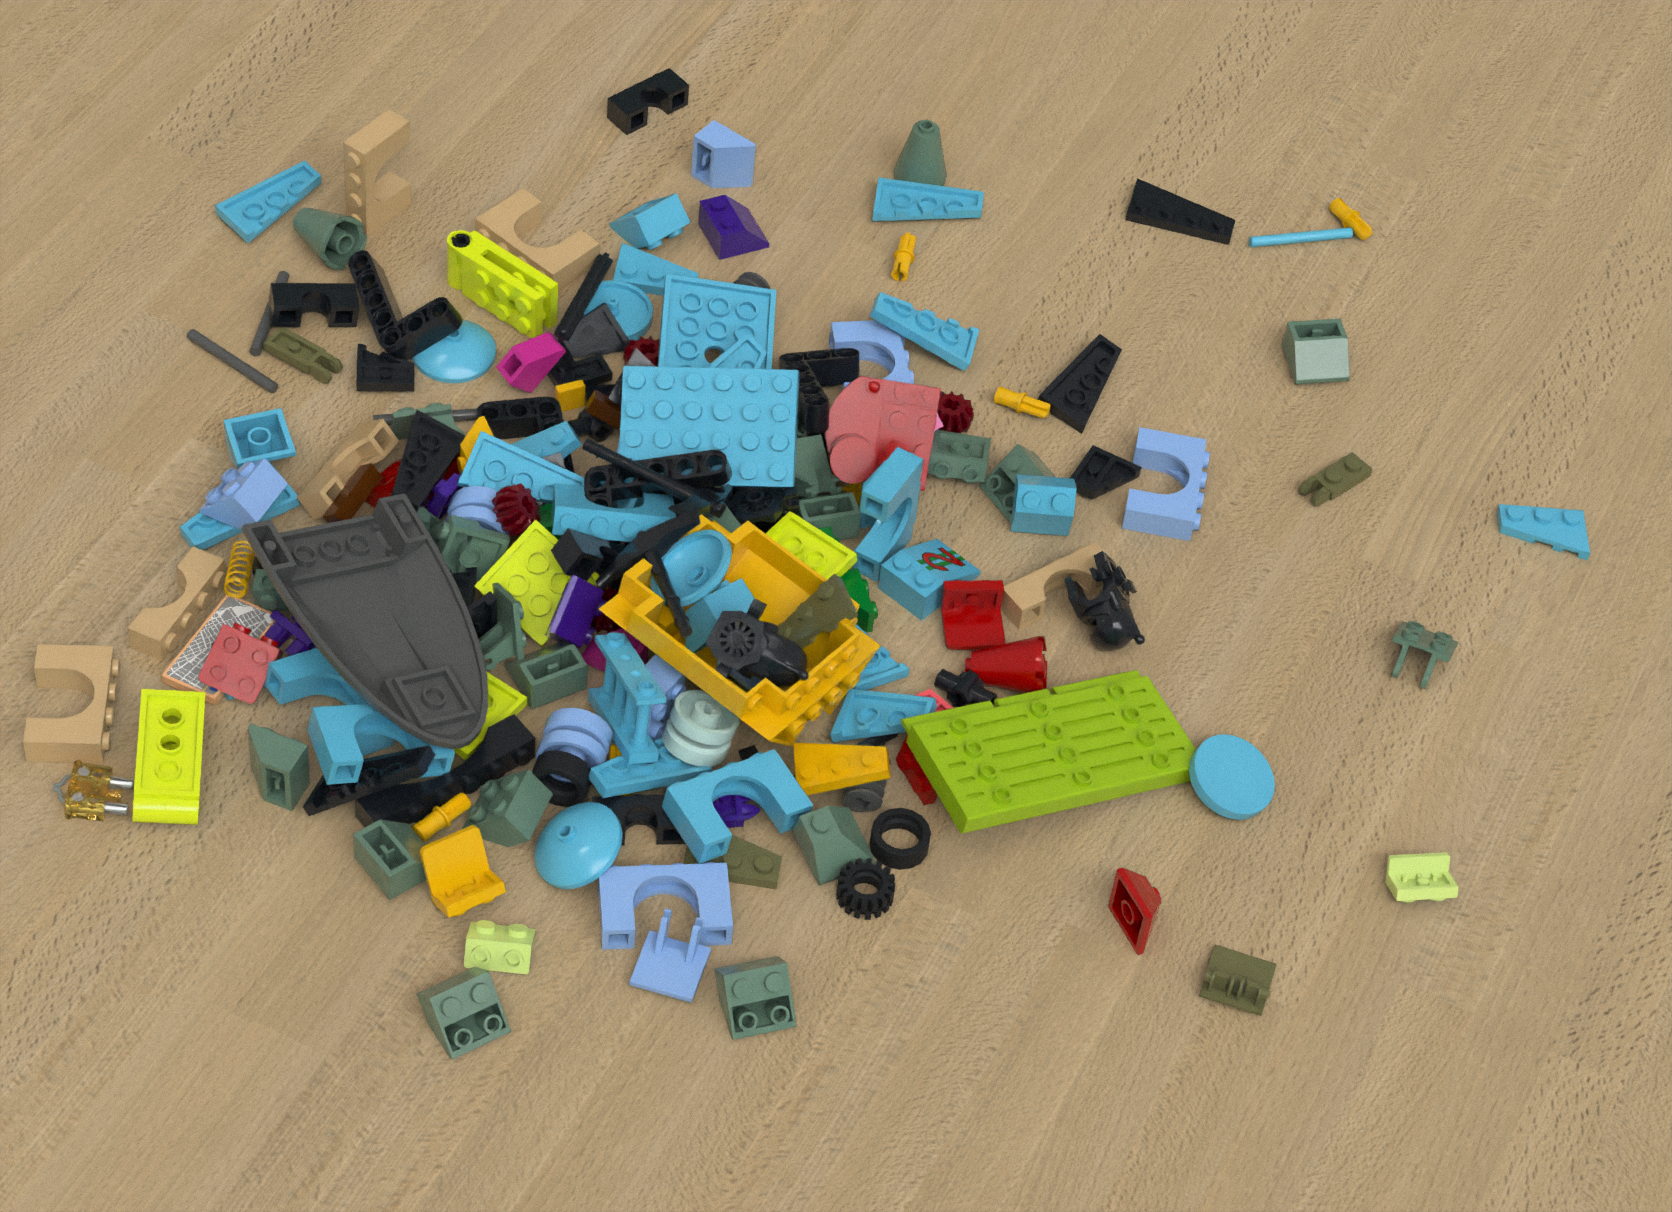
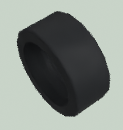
M564 751L544 752L538 756L532 773L553 793L549 803L557 806L570 807L584 802L592 783L589 780L591 769L588 764L578 756ZM549 774L562 776L572 783L559 781Z
M904 808L889 809L879 814L873 821L869 843L871 853L877 861L882 862L883 865L898 870L913 868L919 865L927 856L931 837L930 827L923 816L913 810ZM890 829H904L913 833L919 842L911 848H894L882 839V834Z

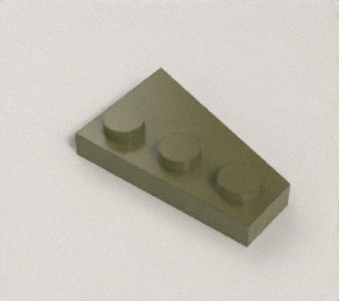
M833 574L826 582H823L805 602L801 603L783 623L778 625L780 626L778 633L795 642L803 649L813 643L816 635L823 631L830 633L838 628L837 623L845 618L852 620L857 617V611L843 579Z
M732 834L727 854L706 862L727 863L729 882L777 889L782 856ZM687 846L683 864H699Z

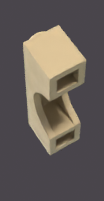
M384 419L361 423L297 496V499L313 520L323 518L322 516L359 466L370 463L375 464L383 460L399 442Z
M1095 542L1086 547H1080L1074 553L1063 558H1057L1045 567L1038 570L1034 569L1020 579L1007 582L1004 585L1001 611L1020 630L1043 618L1046 603L1045 596L1054 590L1067 588L1065 584V578L1067 577L1077 581L1087 595L1102 590L1103 581H1095L1089 569L1092 567L1097 569L1094 555L1103 550Z
M193 546L177 565L178 583L184 593L177 601L167 606L158 608L144 607L128 627L130 648L161 661L170 651H174L180 637L186 630L189 631L192 628L195 618L201 610L207 609L212 596L218 589L221 590L224 587L226 572L225 560Z

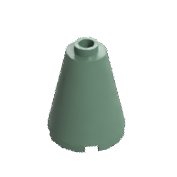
M930 120L918 121L914 124L895 165L894 180L944 186L947 173L939 126Z
M303 208L298 211L293 220L294 230L316 255L333 269H346L345 265L348 264L350 257L355 252L365 249L367 235L363 231L364 225L355 217L313 208Z

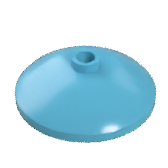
M463 319L462 325L458 330L412 357V361L422 374L433 380L445 383H464L481 377L492 367L496 358V344L486 329L476 323Z
M701 530L691 533L677 541L661 557L674 591L680 598L682 607L694 604L709 595L721 583L728 571L732 556L731 545L727 538L716 530ZM652 576L651 590L664 599L659 586Z
M596 802L575 804L559 812L545 826L535 847V866L540 876L550 885L560 889L579 888L599 878L612 865L622 844L623 832L618 817L610 808Z

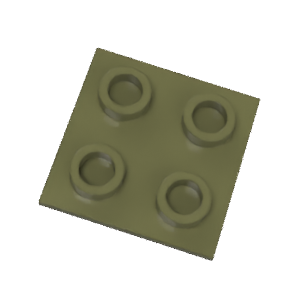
M1215 945L1199 996L1261 1016L1277 964Z

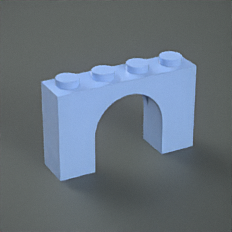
M876 320L831 322L829 335L830 349H856L859 351V360L872 361L887 369L890 374L883 379L914 384L913 371L908 370L909 352L903 348L905 337ZM844 382V384H843V389H844L850 382Z
M1139 427L1132 463L1141 466L1142 469L1163 472L1174 477L1180 482L1183 489L1172 494H1157L1129 488L1122 529L1186 541L1191 540L1193 530H1199L1201 513H1196V510L1202 509L1204 493L1199 492V489L1205 488L1207 472L1202 471V468L1207 469L1210 452L1205 451L1207 439Z
M727 863L611 865L598 878L602 950L634 948V910L646 898L659 894L674 895L685 900L693 908L696 917L703 919L700 945H731L733 919Z

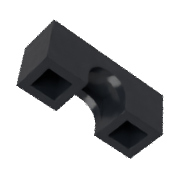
M668 68L609 97L607 102V119L624 134L628 135L647 125L648 107L659 108L668 115L688 105L689 84Z
M271 283L268 305L272 327H300L302 314L309 311L324 315L327 319L328 327H357L359 301L355 283Z
M568 528L551 549V552L565 575H575L587 581L594 572L601 575L626 546ZM623 577L617 579L608 587L619 590Z
M637 794L634 796H613L602 798V796L592 797V802L607 806L618 817L623 832L621 846H625V832L634 825H645L651 828L656 835V845L686 844L662 808L665 795Z

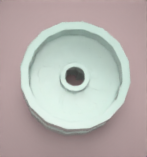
M689 690L682 692L674 701L670 718L667 720L663 730L662 741L666 749L673 756L685 763L699 767L719 765L727 757L731 747V740L736 734L740 718L705 691Z

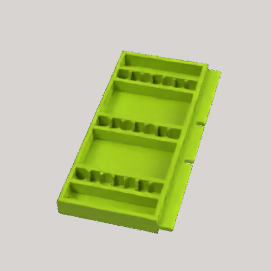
M1137 670L1052 687L1051 692L1053 695L1048 689H1042L994 699L996 707L989 700L901 719V724L908 734L906 743L961 834L1190 782L1189 763L1196 748L1149 677H1141Z

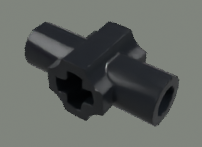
M586 407L578 414L577 419L568 421L578 438L589 435L596 443L604 441L612 434L613 428H615L585 411Z
M941 669L935 679L934 686L947 692V699L955 708L989 700L994 706V699L997 698V694L985 689L984 682L973 671L962 672L957 676L945 669Z

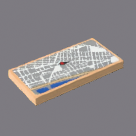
M226 594L161 675L162 683L181 691L206 692L205 701L216 706L223 697L224 692L202 683L198 676L223 623L230 627L233 626L234 622L251 630L250 636L260 640L262 635L274 623L270 618L273 612L240 598H232Z

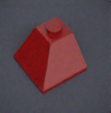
M1122 867L1116 871L1108 908L1136 954L1140 955L1144 953L1156 921L1159 906L1161 905V896L1159 891L1151 886L1146 876Z

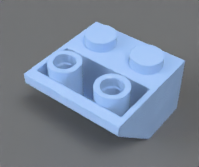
M713 120L694 135L691 176L711 188L750 187L753 184L756 144Z
M265 458L255 462L250 460L238 469L232 467L227 470L220 478L221 484L213 488L205 496L206 502L199 511L205 516L237 529H242V526L245 524L258 522L288 483Z
M655 655L646 664V667L667 699L666 703L651 704L647 733L652 741L662 737L675 699L682 692H686L685 676L658 655Z

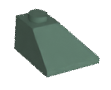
M825 806L801 815L792 830L819 886L838 879L841 869H846V864L850 861L854 866L856 859L861 858L862 863H866L867 858L872 859V864L875 865L876 863L849 807Z

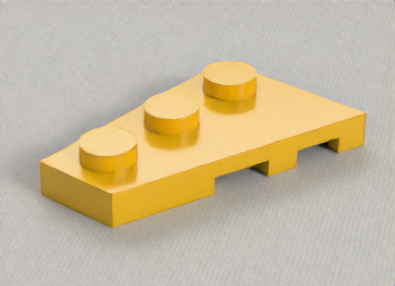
M793 743L795 777L806 795L891 778L889 754L886 747Z

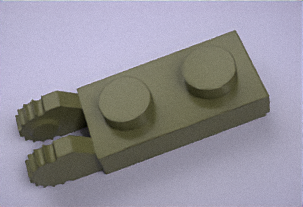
M280 327L263 343L264 351L307 374L311 373L315 380L324 384L332 380L331 371L338 374L343 369V364L337 357L335 358L322 347L284 327Z
M1352 452L1303 481L1298 488V492L1305 496L1318 489L1319 491L1313 494L1310 502L1315 507L1320 506V504L1335 499L1369 478L1372 468Z

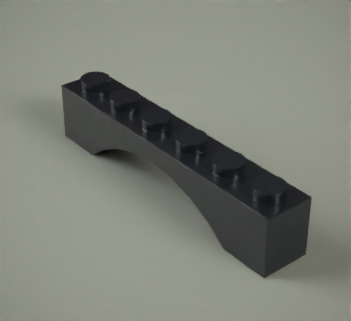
M513 714L488 727L485 737L476 751L464 763L450 772L426 781L397 784L356 799L355 817L364 828L380 819L407 824L419 822L426 815L433 812L435 806L441 807L457 794L474 793L487 781L500 779L514 768L528 764L535 758V737L518 717Z

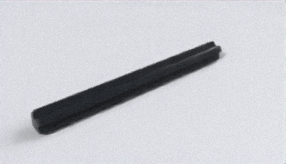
M605 252L604 255L599 254L554 331V336L558 338L557 342L563 343V341L570 340L613 263V260L609 258L610 254Z

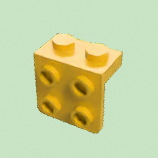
M475 825L468 826L431 842L420 849V857L432 903L448 918L462 915L468 909L481 903L491 902L497 896L506 893L504 881L489 868L481 832Z

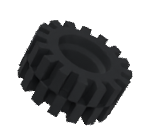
M861 858L856 859L855 866L851 861L847 863L846 869L842 868L838 877L836 899H839L838 904L840 908L845 906V913L848 915L854 911V918L857 919L860 918V914L865 915V920H870L871 914H874L875 918L881 917V912L886 913L889 910V906H892L896 883H894V874H890L891 869L888 866L882 869V862L877 861L875 865L872 864L871 858H867L866 863H862ZM867 883L876 887L878 891L874 894H862L856 891L854 886Z

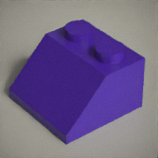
M727 195L700 200L698 225L719 260L769 248L768 240L747 207Z
M572 575L566 583L545 636L562 643L574 644L578 650L582 644L588 645L595 628L590 627L594 615L600 617L602 612L599 608L606 603V600L601 599L604 591L580 577Z

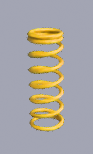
M238 541L232 546L223 588L224 592L232 598H242L248 591L249 577L251 576L255 553L252 547L246 545L236 546L240 543L250 545L247 541ZM238 548H248L252 554L250 555L247 552L235 553ZM238 554H245L249 557H240ZM242 560L246 561L248 564L242 565L237 563L236 561ZM235 567H243L247 571H238ZM235 573H241V574L245 575L246 577L240 578V577H236V576L233 575V574H235ZM229 583L239 587L244 586V589L241 591L234 590L229 586Z

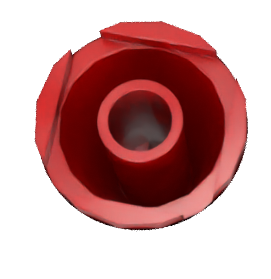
M1036 636L971 652V658L965 659V672L970 670L977 673L984 682V685L1020 693L1047 689V661L1045 660V654H1042V651H1047L1045 636Z

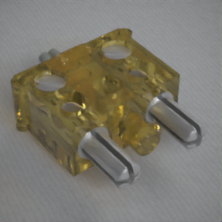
M76 760L73 765L72 774L65 775L61 782L54 783L53 791L58 793L59 801L65 804V817L67 820L79 818L104 822L105 813L127 815V804L108 802V800L121 801L122 791L111 789V787L132 790L134 780L113 776V767L82 763L81 760ZM70 779L66 799H64L59 787H62L66 780Z

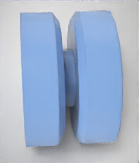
M483 486L463 487L453 494L449 502L448 516L445 522L448 521L450 514L478 521L480 528L509 535L508 531L502 530L500 522H496V514L492 512L495 508L492 499L496 497L497 490Z
M561 708L552 712L546 720L543 738L540 740L536 752V760L539 755L546 751L558 750L578 756L591 769L606 762V755L611 747L613 732L609 724L599 715L579 708ZM549 774L559 781L572 783L562 776Z

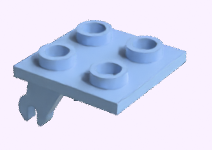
M665 908L664 917L662 916L659 933L649 930L629 985L692 1003L709 959L711 947L699 944L703 926V919L696 917L695 925H693L690 943L669 938L668 932L672 910Z

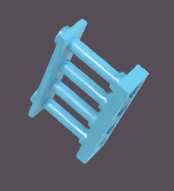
M610 632L607 635H596L595 642L606 658L604 682L601 687L589 688L587 699L596 714L609 724L613 732L612 739L628 765L658 762L659 750L647 733L651 704L666 703L667 697L625 633Z

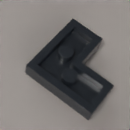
M560 343L566 352L547 374L554 386L583 380L585 385H598L612 381L613 372L601 354L575 361L565 344Z

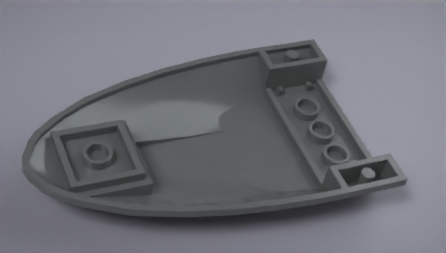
M405 493L379 498L372 515L278 533L271 520L242 526L241 530L266 574L299 625L342 678L375 710L402 730L434 746L450 749L463 748L479 735L485 723L488 708L487 672L481 646L459 588L442 554Z

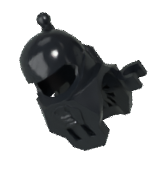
M796 486L787 487L784 490L782 488L734 487V495L731 496L726 506L740 525L749 521L766 534L789 512V509L800 508L799 497L790 499V497H797Z
M1101 551L1094 555L1097 569L1092 567L1089 570L1095 581H1103L1102 592L1095 599L1088 601L1078 582L1073 581L1071 577L1065 578V584L1071 605L1077 617L1083 623L1096 626L1090 635V640L1096 647L1106 651H1115L1128 645L1132 639L1135 640L1136 644L1142 645L1145 642V637L1140 634L1133 617V612L1129 606V592L1136 593L1135 586L1131 580L1126 578L1122 568L1116 566L1113 559Z
M754 598L747 613L744 611H722L706 641L714 657L721 661L716 671L727 679L732 668H734L742 676L752 680L753 676L760 680L767 678L778 687H790L799 680L805 681L808 679L809 674L806 671L807 655L804 650L795 642L778 633L780 626L759 620L767 604Z

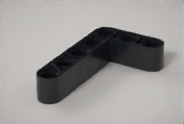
M365 250L357 251L350 257L348 267L377 340L388 354L393 355L397 359L409 360L454 333L462 325L463 319L461 314L444 297H438L403 318L385 272L378 262Z
M839 348L787 353L779 357V369L799 371L797 418L805 431L821 433L829 429V399L821 386L844 384V382H852L860 376L858 350Z
M545 396L482 403L477 408V419L485 416L494 437L498 439L529 437L564 422L560 403L553 397ZM570 453L563 461L565 469L575 473Z
M707 450L635 461L653 471L669 475L696 489L721 486L729 482L732 477V469L728 459L720 450ZM614 464L592 467L584 475L586 499L606 507L617 508V500L643 497V492L666 494L658 486L628 471H624V469ZM715 465H723L721 469L717 471H711L712 467H714ZM686 469H693L690 474L681 475ZM635 477L631 483H623L627 478ZM606 481L602 487L594 488L598 482ZM608 540V541H611V542L620 544V541Z

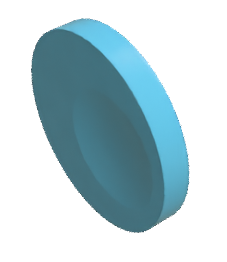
M611 280L602 281L584 313L586 315L602 303H606L628 339L638 340L639 335L641 337L644 336L651 327L653 306L649 297L638 287L626 282Z
M1215 735L1206 739L1192 754L1189 763V775L1192 786L1198 797L1212 811L1226 818L1244 820L1256 816L1270 803L1275 788L1274 775L1266 758L1251 743L1233 735Z

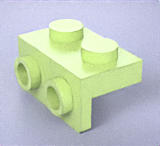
M1447 852L1390 855L1388 857L1385 883L1396 901L1412 903L1415 900L1431 899L1433 901H1443L1446 898L1458 897L1459 887L1449 873L1450 856Z
M489 920L471 922L466 936L464 967H478L489 971L528 974L536 929L528 928L523 924L496 925Z

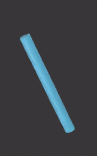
M1349 227L1249 237V246L1261 247L1352 238L1353 230Z

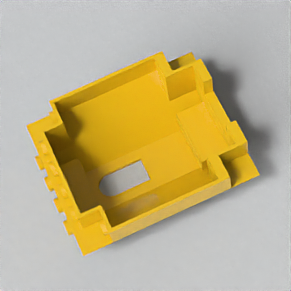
M701 514L699 516L700 524L680 538L682 539L691 533L701 530H716L727 538L731 545L732 556L728 571L721 583L728 580L731 584L742 578L754 598L767 604L759 618L762 621L776 625L783 623L801 603L805 602L823 582L827 581L749 521H746L731 533L715 520L711 522ZM644 558L623 574L618 594L599 608L606 616L768 741L793 747L797 736L809 720L815 721L823 710L831 716L847 692L858 683L861 677L860 674L881 647V645L855 627L858 618L855 617L852 620L845 618L837 623V629L830 633L827 631L816 635L813 643L803 648L807 655L806 671L809 674L807 680H799L790 687H777L767 678H764L749 692H745L730 679H726L716 671L718 659L714 657L708 646L696 653L686 648V637H682L678 628L674 625V619L669 608L663 605L664 599L651 590V570L653 565ZM851 598L854 607L858 612L860 604H858ZM694 604L682 607L685 615L686 611Z

